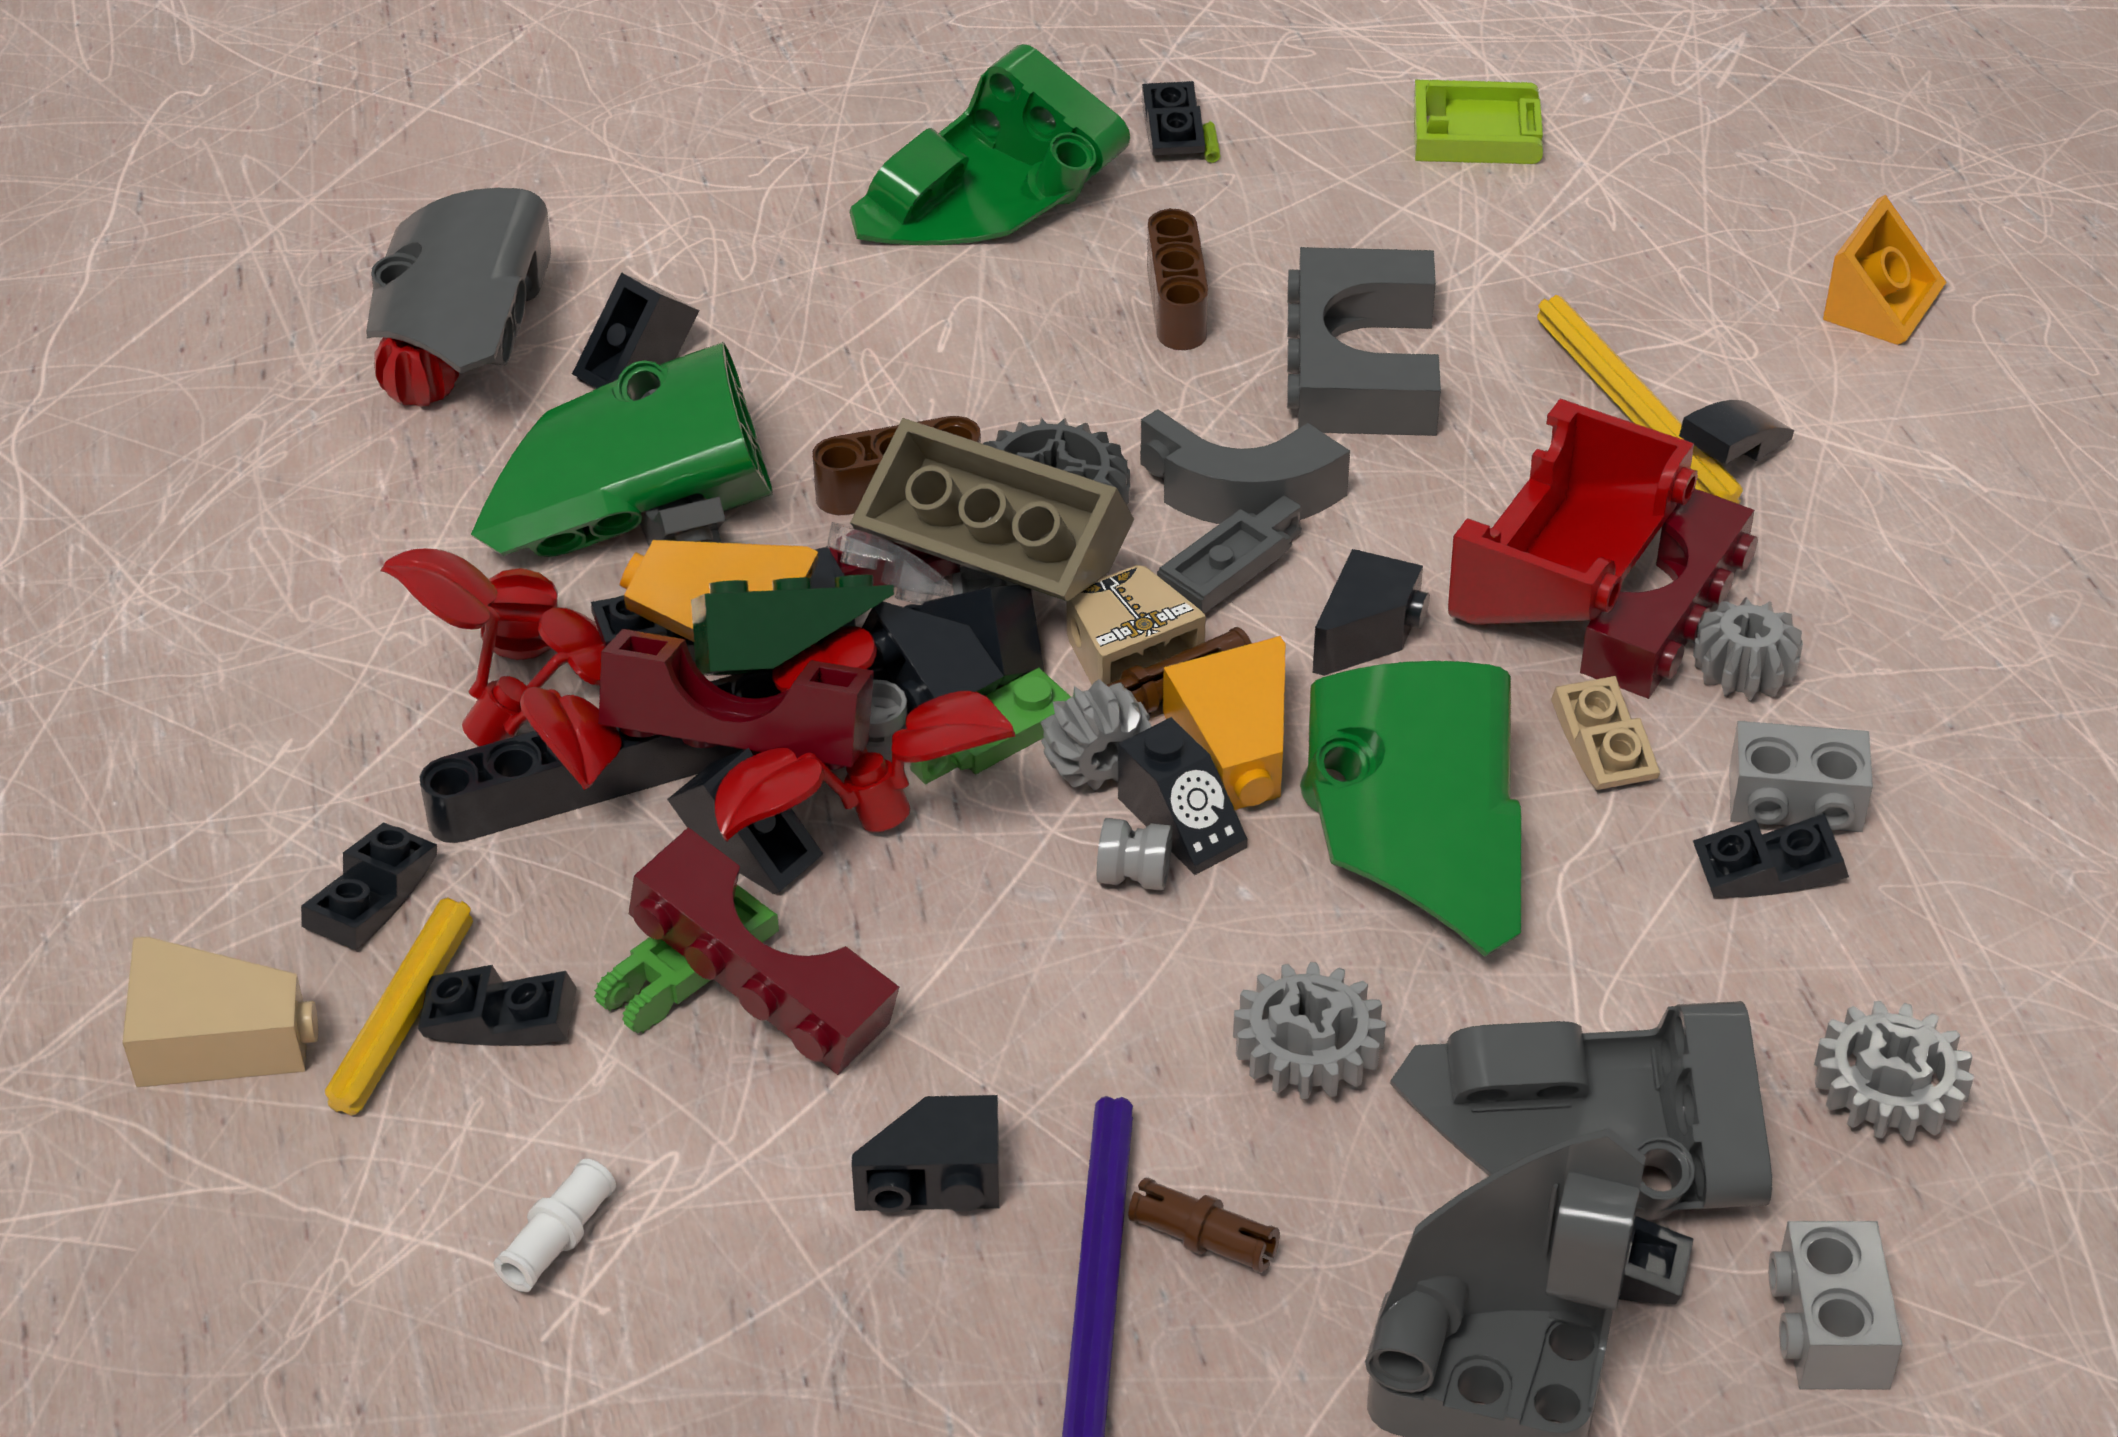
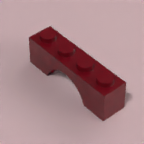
M1694 489L1686 505L1678 503L1661 528L1656 566L1669 575L1673 582L1650 591H1620L1613 609L1609 613L1601 611L1586 627L1580 673L1595 679L1616 676L1621 689L1647 699L1651 697L1663 677L1671 680L1679 669L1685 645L1688 641L1695 643L1700 622L1703 621L1704 614L1709 612L1713 604L1719 606L1721 601L1726 600L1733 583L1734 573L1737 569L1745 571L1753 559L1758 542L1756 536L1750 535L1755 510L1698 489Z
M622 629L601 652L598 724L618 727L622 733L632 737H650L659 734L682 738L685 744L696 748H711L718 745L741 749L749 748L753 755L774 748H788L795 753L797 758L805 753H814L830 770L840 769L845 766L852 767L869 742L874 671L810 660L792 686L786 691L767 698H743L718 688L701 673L690 655L685 639Z
M686 828L634 875L628 914L634 918L637 926L647 936L656 940H663L684 956L690 967L699 976L707 980H715L736 996L743 1008L751 1016L758 1020H767L788 1036L803 1056L815 1062L820 1061L839 1075L890 1024L900 987L847 946L825 954L804 956L778 951L756 939L742 924L734 906L740 866L692 829Z

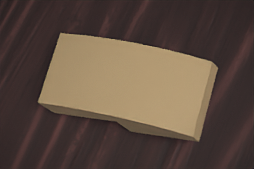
M1616 676L1555 687L1551 701L1557 717L1582 770L1596 790L1658 779L1660 770L1641 718H1630Z

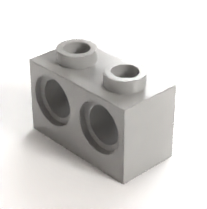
M1737 721L1729 765L1730 821L1745 823L1756 819L1758 824L1789 826L1825 813L1831 830L1863 832L1873 788L1869 731Z
M1788 1221L1781 1251H1772L1770 1253L1769 1285L1773 1297H1783L1786 1313H1782L1780 1317V1349L1784 1359H1794L1799 1389H1890L1903 1344L1878 1222Z

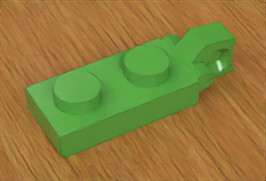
M1037 668L986 695L1012 724L1016 737L999 740L928 761L911 763L910 770L925 785L956 768L960 770L969 768L976 775L1043 739L1044 731L1041 721L1055 714L1053 702L1067 701L1071 696L1044 671Z

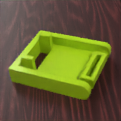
M1415 79L1413 101L1415 161L1536 164L1542 159L1543 130L1539 89L1534 83Z

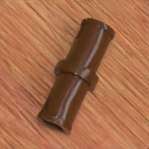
M1148 1177L1141 1180L1138 1184L1139 1190L1146 1192V1196L1135 1191L1132 1195L1128 1210L1129 1220L1135 1224H1143L1183 1240L1186 1250L1199 1255L1209 1250L1252 1267L1254 1271L1264 1273L1270 1266V1261L1263 1258V1254L1274 1259L1279 1245L1280 1230L1272 1225L1267 1226L1224 1209L1223 1202L1218 1198L1204 1195L1197 1199L1156 1183L1155 1180Z

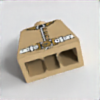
M1135 565L1112 575H1105L1068 602L1066 601L1068 640L1091 685L1098 679L1106 685L1121 679L1122 672L1135 665L1143 668L1149 667L1183 650L1205 642V614L1146 566Z

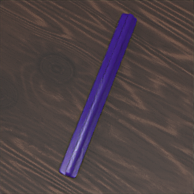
M1104 1096L1095 1103L1062 1437H1105L1133 1122V1105L1124 1097L1113 1099Z

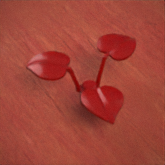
M413 549L388 559L380 572H385L398 579L434 615L448 624L462 629H480L485 625L476 680L468 691L477 701L462 722V728L466 736L477 746H483L514 737L521 726L528 721L582 786L583 790L588 789L600 773L618 755L621 748L619 731L616 727L598 724L599 709L586 699L576 695L561 697L555 689L546 690L541 687L560 666L566 663L585 682L600 686L601 652L604 649V645L595 621L580 612L568 608L557 607L547 610L538 621V632L542 640L556 651L557 654L546 663L528 685L511 676H502L499 680L488 683L500 618L499 614L490 607L498 594L491 581L467 560L443 550Z
M856 626L840 627L773 668L772 678L777 689L784 692L792 686L810 660L868 669L874 662L877 648L873 637L865 629ZM957 691L927 701L907 715V729L898 730L892 735V762L884 759L880 753H868L865 747L854 765L846 767L847 775L844 783L814 753H805L798 758L788 748H774L758 753L737 764L726 774L720 783L715 798V816L719 830L725 841L728 842L731 837L746 826L777 815L805 801L815 794L823 781L841 798L845 809L855 808L861 825L865 830L881 832L891 829L902 823L908 817L911 810L903 790L909 786V781L904 771V762L928 761L999 740L1016 737L1013 726L986 696L973 691Z

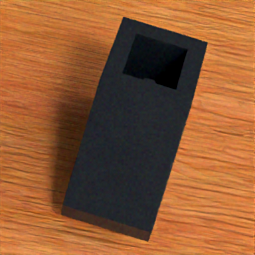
M883 601L871 609L862 626L863 629L871 634L877 648L873 665L877 668H883L891 682L904 691L907 700V715L919 705L952 692L973 691L986 696L996 690L1004 677L969 625Z
M998 1095L925 1096L852 1154L851 1164L855 1211L877 1210L884 1213H895L902 1210L950 1209L966 1212L974 1209L999 1208Z

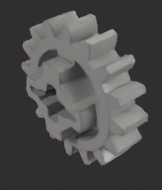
M1317 962L1309 963L1306 974H1296L1289 964H1284L1281 967V979L1275 981L1270 976L1261 973L1257 976L1256 992L1244 989L1241 992L1240 1010H1234L1233 1038H1236V1056L1238 1060H1250L1249 1075L1253 1079L1267 1074L1272 1075V1091L1280 1093L1290 1083L1298 1085V1092L1302 1099L1309 1098L1312 1086H1322L1330 1097L1337 1096L1338 1081L1343 1079L1347 1083L1358 1087L1362 1084L1363 1068L1376 1070L1378 1067L1380 1049H1384L1386 1022L1381 1020V1001L1376 999L1367 1000L1368 984L1364 981L1356 982L1350 986L1344 984L1345 970L1342 968H1337L1327 977L1320 975Z
M1874 1001L1872 1013L1868 1016L1852 1006L1847 1009L1845 1022L1832 1019L1828 1023L1825 1038H1820L1814 1062V1065L1818 1067L1815 1086L1819 1089L1829 1090L1826 1102L1829 1110L1841 1109L1843 1107H1847L1850 1110L1847 1125L1852 1128L1867 1120L1874 1123L1873 1130L1877 1138H1883L1887 1133L1888 1127H1894L1899 1129L1900 1134L1906 1141H1913L1916 1127L1919 1125L1929 1133L1937 1135L1941 1131L1944 1118L1954 1122L1959 1119L1963 1103L1968 1101L1974 1075L1969 1073L1973 1058L1972 1054L1968 1051L1957 1050L1961 1035L1956 1030L1940 1034L1936 1030L1939 1016L1934 1013L1926 1016L1922 1021L1912 1018L1913 1010L1910 1004L1904 1003L1898 1014L1888 1013L1882 1001ZM1854 1054L1857 1057L1856 1063L1850 1067L1848 1058ZM1935 1073L1939 1080V1084L1936 1087L1931 1084L1932 1076Z

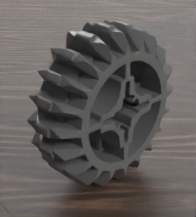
M1041 417L1038 425L1028 426L1018 422L1015 432L998 430L996 441L983 443L1116 487L1126 505L1130 501V469L1128 468L1127 460L1124 459L1121 453V446L1109 443L1107 432L1091 434L1088 423L1072 427L1068 425L1066 418H1064L1059 424H1047Z

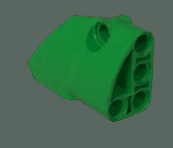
M1025 44L1015 46L981 75L969 106L962 115L939 133L933 128L924 130L882 165L873 177L866 195L850 208L849 213L856 239L902 245H951L978 242L1010 235L1055 205L1070 204L1076 201L1084 184L1129 146V129L1125 121L1116 112L1037 49Z
M721 342L659 365L647 360L634 362L622 371L618 380L548 410L530 429L511 455L494 484L471 535L502 556L529 547L538 556L553 557L624 534L641 523V512L692 494H702L706 500L720 497L723 512L773 495L771 481L740 379L726 344ZM657 389L651 395L641 399L648 391Z
M1411 661L1357 668L1315 680L1310 688L1308 766L1302 775L1300 788L1306 803L1316 812H1319L1331 864L1368 878L1399 894L1454 930L1484 957L1517 938L1521 933V806L1518 800L1511 799V676L1508 671L1498 666L1481 663ZM1326 769L1338 771L1347 781L1342 782L1334 779L1328 774Z

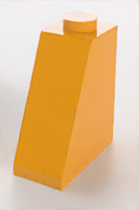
M652 540L645 556L637 552L634 553L624 570L619 586L627 589L624 594L626 609L694 642L691 600L710 593L709 583L746 580L748 581L749 591L773 590V580L798 577L811 578L818 565V551L807 546Z
M1281 636L1164 667L1163 714L1166 719L1172 717L1210 754L1235 810L1256 806L1281 797L1286 644Z

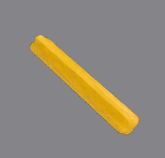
M447 897L440 900L325 1088V1095L329 1099L328 1106L334 1111H343L352 1116L358 1114L363 1109L423 1008L429 980L434 975L443 974L473 923V918L469 914L471 907L464 901L456 902Z

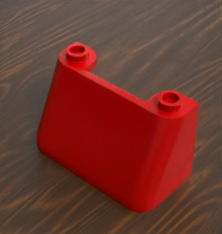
M1560 398L1547 414L1546 424L1553 426L1549 450L1543 451L1537 448L1532 454L1530 479L1494 526L1490 528L1489 525L1467 518L1454 534L1448 614L1453 618L1472 625L1584 621L1594 620L1601 611L1609 613L1618 599L1623 580L1677 504L1686 505L1690 500L1698 477V472L1691 469L1694 443Z

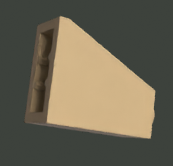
M147 936L133 938L122 1043L136 1087L305 1072L307 1043L318 1041V1015L314 1001H303L296 973Z

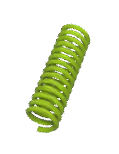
M1209 121V123L1202 125L1205 141L1204 154L1207 162L1214 163L1220 159V149L1215 125Z

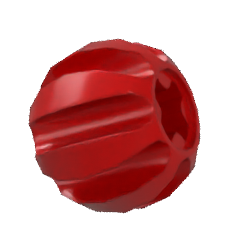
M382 338L374 353L375 376L380 387L387 392L389 397L402 405L423 407L443 400L449 395L455 386V381L459 377V372L441 358L401 340Z
M523 568L504 570L489 578L498 593L497 598L490 607L500 617L493 652L501 657L524 660L536 658L550 650L551 648L539 635L538 621L547 610L557 608L558 591L554 583L539 572ZM485 625L481 628L482 641L484 638Z

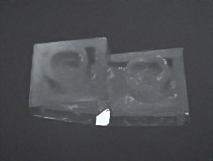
M835 522L831 523L827 546L843 551L840 562L877 570L878 560H885L881 582L887 585H894L897 588L896 599L923 605L924 601L932 600L933 595L940 597L951 596L953 586L931 566L909 551L857 528Z

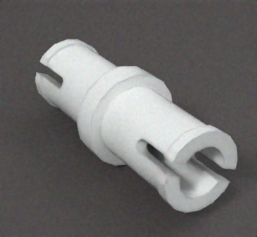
M582 1159L574 1167L572 1174L550 1198H541L532 1206L527 1215V1225L515 1237L509 1247L501 1252L493 1262L496 1273L507 1285L520 1292L530 1291L537 1283L539 1276L550 1266L561 1251H570L580 1242L584 1235L583 1225L594 1214L600 1204L616 1189V1182L610 1171L595 1160Z

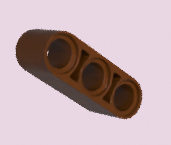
M1171 208L1153 213L1149 218L1147 235V272L1156 333L1160 343L1174 350H1190L1202 345L1207 337L1208 285L1198 225L1195 217L1187 211Z
M947 416L918 422L981 443L980 427L969 418ZM899 425L833 436L822 440L815 446L812 451L816 504L821 510L837 516L855 514Z

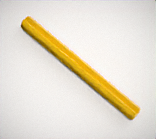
M1554 295L1549 300L1544 298L1538 304L1540 311L1537 314V319L1633 423L1683 439L1679 437L1682 426L1680 420L1562 296ZM1694 446L1691 469L1698 472L1695 489L1740 504L1741 499L1739 497L1743 492L1742 486L1716 459L1705 455L1702 450Z

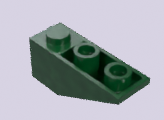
M873 575L835 577V588L811 589V578L807 577L773 580V590L749 591L748 581L746 580L709 583L710 593L691 600L696 666L704 676L756 674L773 669L893 596L894 585L873 586Z

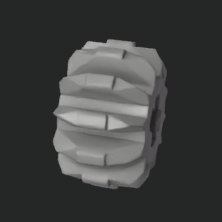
M1746 596L1739 606L1727 601H1721L1717 610L1706 612L1703 621L1699 624L1693 651L1695 667L1703 672L1704 684H1721L1724 696L1737 691L1744 693L1749 701L1752 700L1756 692L1775 697L1780 687L1791 685L1793 677L1798 672L1803 641L1801 640L1802 631L1793 626L1792 614L1786 612L1774 613L1771 601L1762 606L1752 605Z
M1098 679L1089 690L1081 691L1074 686L1071 698L1067 701L1053 702L1055 714L1041 721L1044 731V738L1041 742L1045 748L1044 754L1052 768L1057 769L1063 779L1067 780L1073 788L1087 783L1095 791L1107 779L1112 778L1118 782V743L1152 726L1149 722L1150 716L1143 704L1137 702L1132 692L1127 690L1121 682L1108 687Z

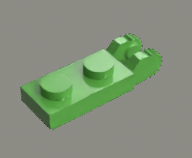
M737 884L734 897L737 915L745 928L763 943L779 931L778 915ZM649 937L630 950L631 955L616 965L611 972H607L604 977H601V981L597 983L598 986L594 990L596 992L594 997L596 1002L609 1011L611 1009L616 1010L617 1007H622L623 1003L627 1002L628 1005L625 1006L626 1009L622 1013L624 1015L622 1018L624 1024L633 1032L644 1033L645 1030H650L653 1024L657 1025L666 1018L674 1002L679 1004L711 980L699 976L690 967L686 958L663 940ZM648 980L651 984L641 990L644 982Z

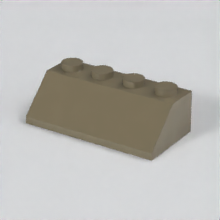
M902 418L850 524L855 529L1068 602L1109 573L1130 530L1134 517L1116 487Z

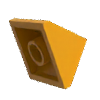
M1886 195L1876 199L1835 255L1823 320L1898 345L1907 341L1947 282Z

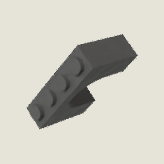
M1300 247L1299 270L1288 269L1287 337H1292L1288 338L1287 373H1298L1288 374L1287 409H1298V428L1309 423L1323 433L1437 436L1441 394L1439 354L1367 352L1345 345L1335 338L1348 331L1361 328L1432 329L1436 286L1434 250Z

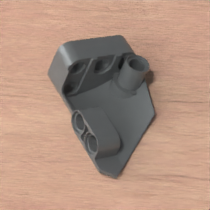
M474 189L438 199L411 214L395 229L386 256L377 261L372 267L373 293L366 330L367 339L383 337L410 343L441 358L460 374L486 364L507 365L522 323L525 302L534 299L539 294L550 262L551 246L548 211L544 201L535 193L524 189Z
M1742 1001L1668 1006L1658 1026L1649 1030L1582 1033V1027L1579 1024L1567 1021L1471 1026L1453 1032L1446 1044L1415 1045L1390 1080V1084L1430 1125L1489 1176L1535 1152L1571 1138L1611 1128L1646 1156L1644 1166H1654L1663 1170L1668 1175L1672 1184L1671 1190L1656 1191L1641 1181L1635 1216L1656 1220L1666 1217L1674 1210L1769 1205L1771 1200L1772 1169L1751 1025L1746 1005Z
M1605 1128L1571 1138L1535 1152L1493 1173L1466 1189L1421 1221L1414 1229L1391 1289L1383 1298L1366 1356V1370L1370 1374L1367 1411L1371 1420L1379 1428L1403 1437H1588L1601 1381L1613 1311L1616 1312L1625 1274L1646 1156L1611 1128ZM1471 1401H1478L1485 1404H1475ZM1548 1420H1557L1561 1423H1553Z

